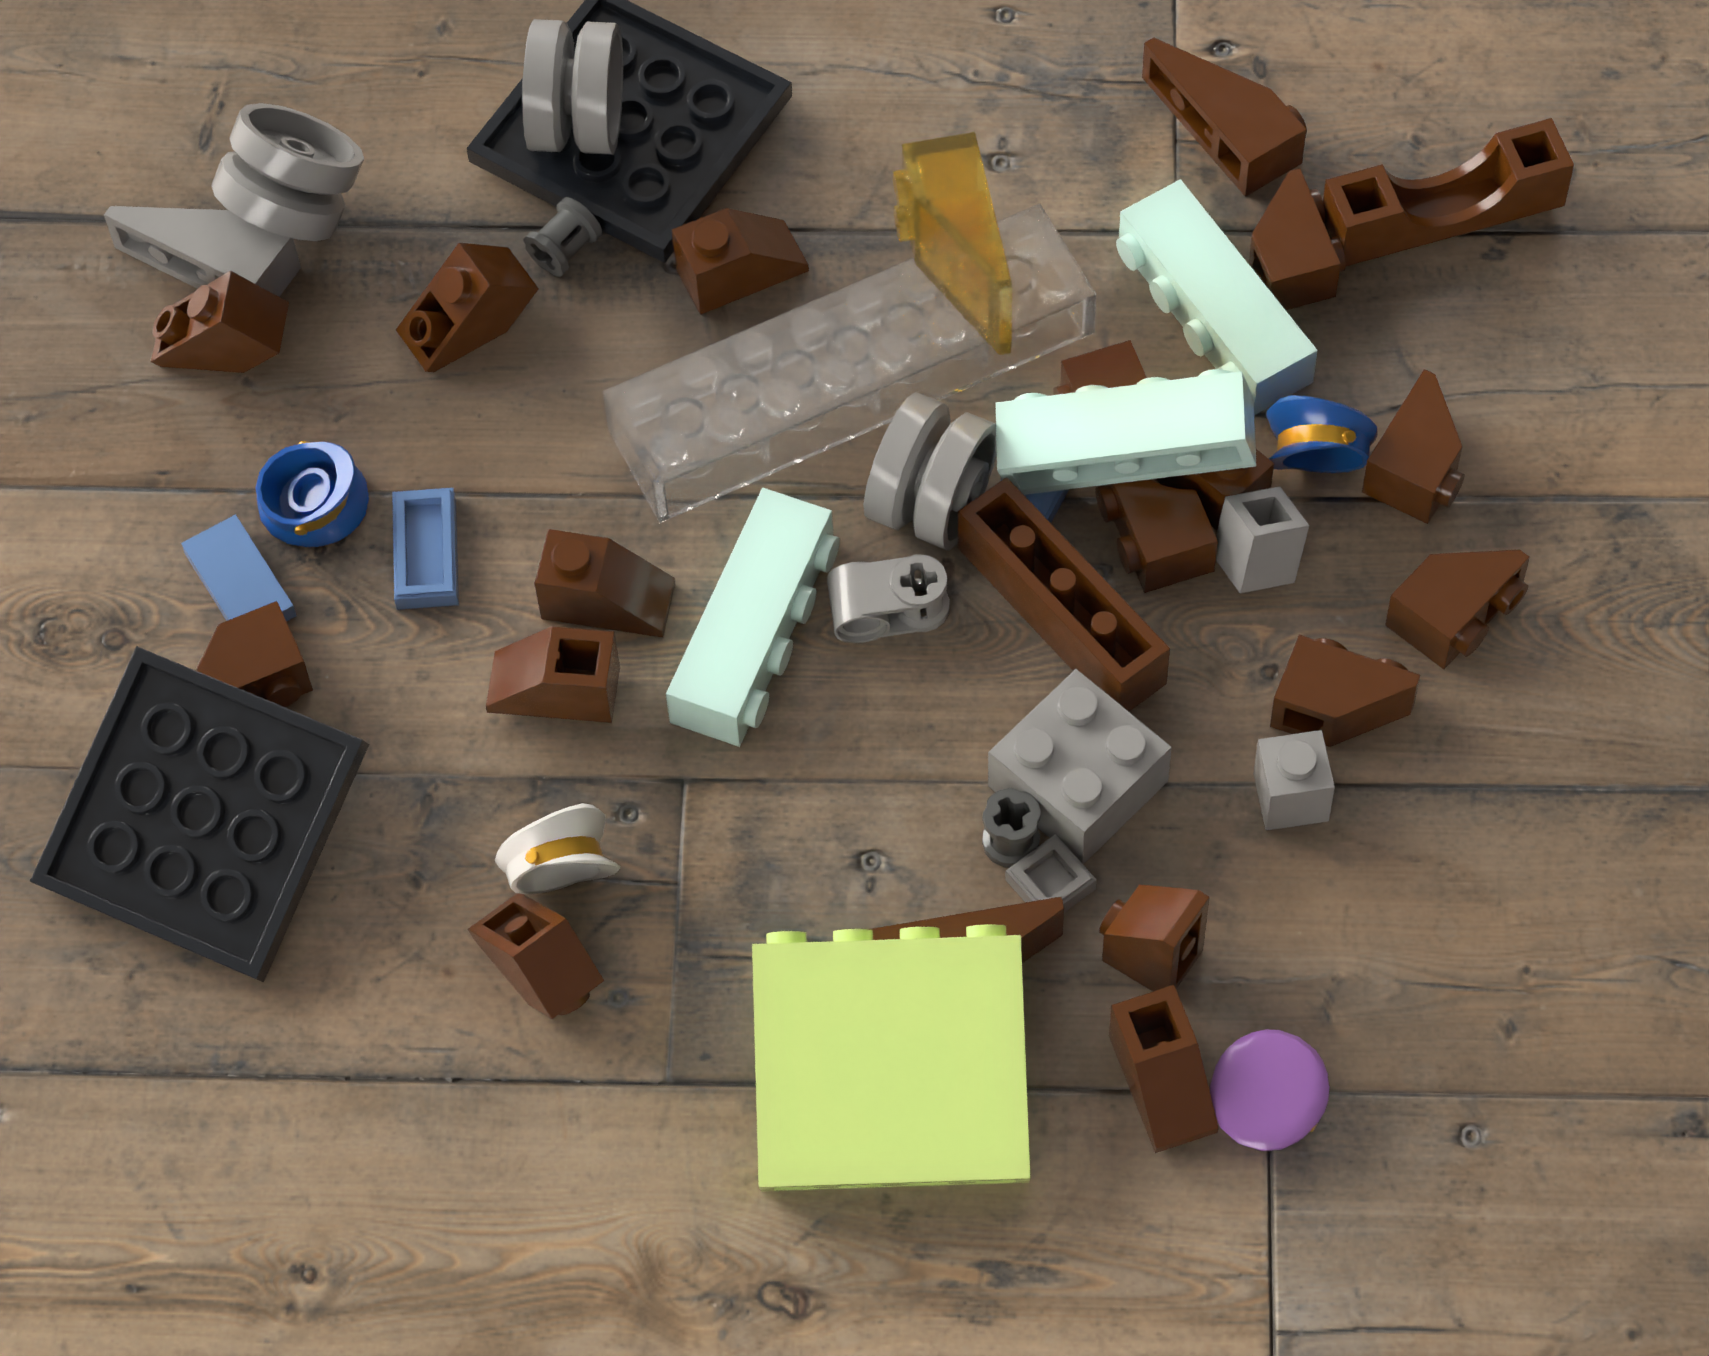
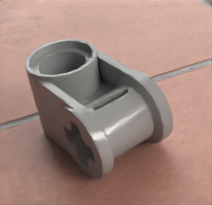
M915 554L908 557L876 562H851L840 565L828 573L827 584L834 634L837 639L843 642L865 643L881 637L928 632L942 625L949 615L950 599L946 591L947 574L944 566L931 556ZM916 570H920L921 579H915L914 572ZM926 591V595L915 596V592ZM926 608L927 615L925 617L921 616L920 609Z

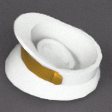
M584 803L551 813L518 830L500 846L495 858L498 867L506 873L510 888L515 893L537 894L561 889L577 882L614 875L620 869L617 863L603 857L599 845L604 833L605 814L595 806Z

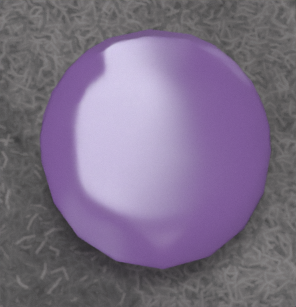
M1265 1029L1239 1038L1226 1049L1215 1066L1210 1084V1094L1216 1119L1222 1130L1238 1144L1259 1151H1274L1289 1147L1299 1142L1309 1132L1314 1131L1325 1112L1330 1087L1324 1062L1313 1047L1293 1034L1281 1030Z

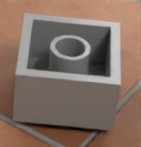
M1075 669L988 752V787L995 793L999 790L1014 788L1031 794L1038 802L1041 811V818L1037 828L1049 838L1056 834L1079 861L1084 864L1168 782L1172 747L1080 671Z

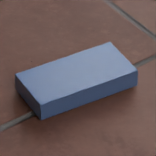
M454 488L392 492L394 600L397 610L459 605L457 515Z
M236 514L181 543L186 557L226 621L275 601L278 602L286 621L296 617L293 604Z

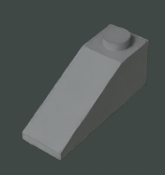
M110 206L104 214L116 249L197 289L202 285L209 284L227 272L233 271L280 297L301 269L294 239L255 226L229 210Z

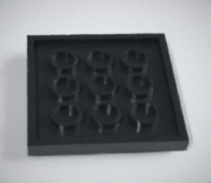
M585 0L567 22L573 36L574 51L577 37L586 22H606L620 25L623 47V96L620 131L614 155L581 152L575 142L573 123L570 137L561 152L528 150L523 126L522 78L466 148L468 160L470 163L555 207L565 197L580 202L594 215L602 231L665 263L674 252L672 229L700 218L792 97V82L628 0Z
M136 646L30 882L264 982L369 744L360 738Z

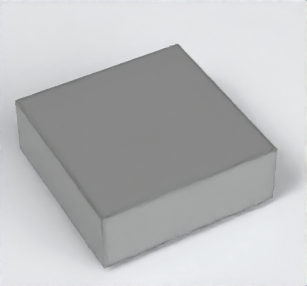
M1056 834L1005 871L1006 882L1025 903L1062 896L1064 913L1096 890L1097 879Z

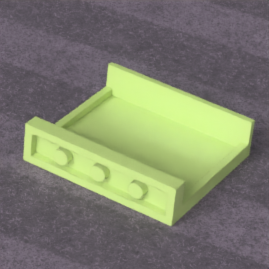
M987 924L966 927L967 937L940 938V928L909 927L900 929V939L873 940V930L844 929L833 931V941L807 942L806 932L780 931L767 933V944H752L758 1185L761 1192L1029 1183L1030 1155L1021 935H1007L1005 925Z

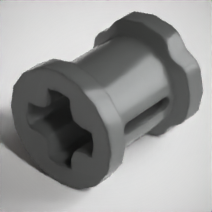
M569 197L563 198L557 204L558 213L539 232L531 231L523 239L525 249L531 258L540 267L558 277H561L569 269L568 261L587 242L594 243L602 236L601 226L594 215L580 202Z
M1007 788L997 791L987 800V806L982 817L985 827L982 845L989 859L1002 867L1010 868L1039 846L1040 834L1037 825L1041 818V811L1038 802L1031 794L1014 788Z

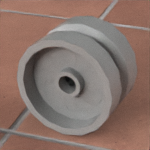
M533 19L526 41L522 80L523 126L527 149L530 151L561 152L570 137L573 123L575 142L581 152L614 155L620 131L623 96V47L620 25L606 22H586L577 37L574 51L572 32L566 22L561 20Z
M257 103L245 105L239 111L229 137L234 151L228 152L221 159L211 186L214 196L232 213L269 232L298 240L320 241L330 239L336 232L346 206L341 193L348 192L353 187L364 161L361 148L340 130L306 113L272 104Z
M914 392L905 399L895 413L876 453L866 485L863 503L864 516L897 531L913 520L915 537L944 550H951L958 544V511L985 493L997 456L996 423L965 412L951 423L949 407L946 404Z

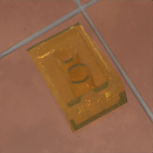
M975 132L902 144V169L892 171L897 201L893 211L899 242L910 241L915 265L999 355L1011 353L1012 281Z

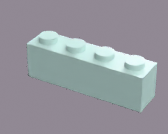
M1181 179L1120 211L1119 238L1116 240V246L1121 259L1130 270L1135 271L1138 269L1146 279L1157 306L1164 313L1171 312L1183 327L1186 341L1196 355L1200 357L1205 355L1215 369L1243 372L1253 397L1254 415L1272 406L1280 398L1292 395L1313 383L1318 350Z
M1223 369L1208 370L1201 373L1198 377L1176 380L1151 377L1139 381L1136 385L1114 388L1088 385L1079 388L1075 393L1051 396L1041 393L1022 394L1012 401L996 402L997 471L1002 480L1007 477L1023 495L1256 467L1253 397L1242 371L1230 372Z
M762 487L666 692L669 721L671 724L740 747L749 726L753 728L759 727L769 702V693L766 692V688L773 674L781 676L788 665L793 648V640L789 639L797 622L805 624L812 612L816 599V588H813L817 576L820 571L828 573L836 559L840 539L833 536L832 510Z

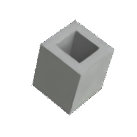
M1281 487L1227 496L1224 500L1216 534L1218 540L1216 561L1240 594L1295 583L1309 524Z
M1322 730L1258 739L1253 775L1265 830L1328 822L1335 786Z

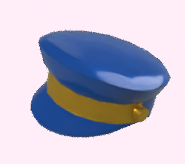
M1289 395L1277 400L1266 413L1271 430L1278 440L1277 452L1268 459L1274 463V469L1278 470L1300 469L1318 473H1342L1361 469L1366 466L1370 455V446L1376 441L1378 435L1375 423L1361 411L1321 398Z
M301 441L297 445L285 447L269 458L259 472L255 487L260 520L272 536L281 541L303 547L329 545L351 534L363 520L369 501L367 482L362 472L355 466L350 453L342 446L326 441Z

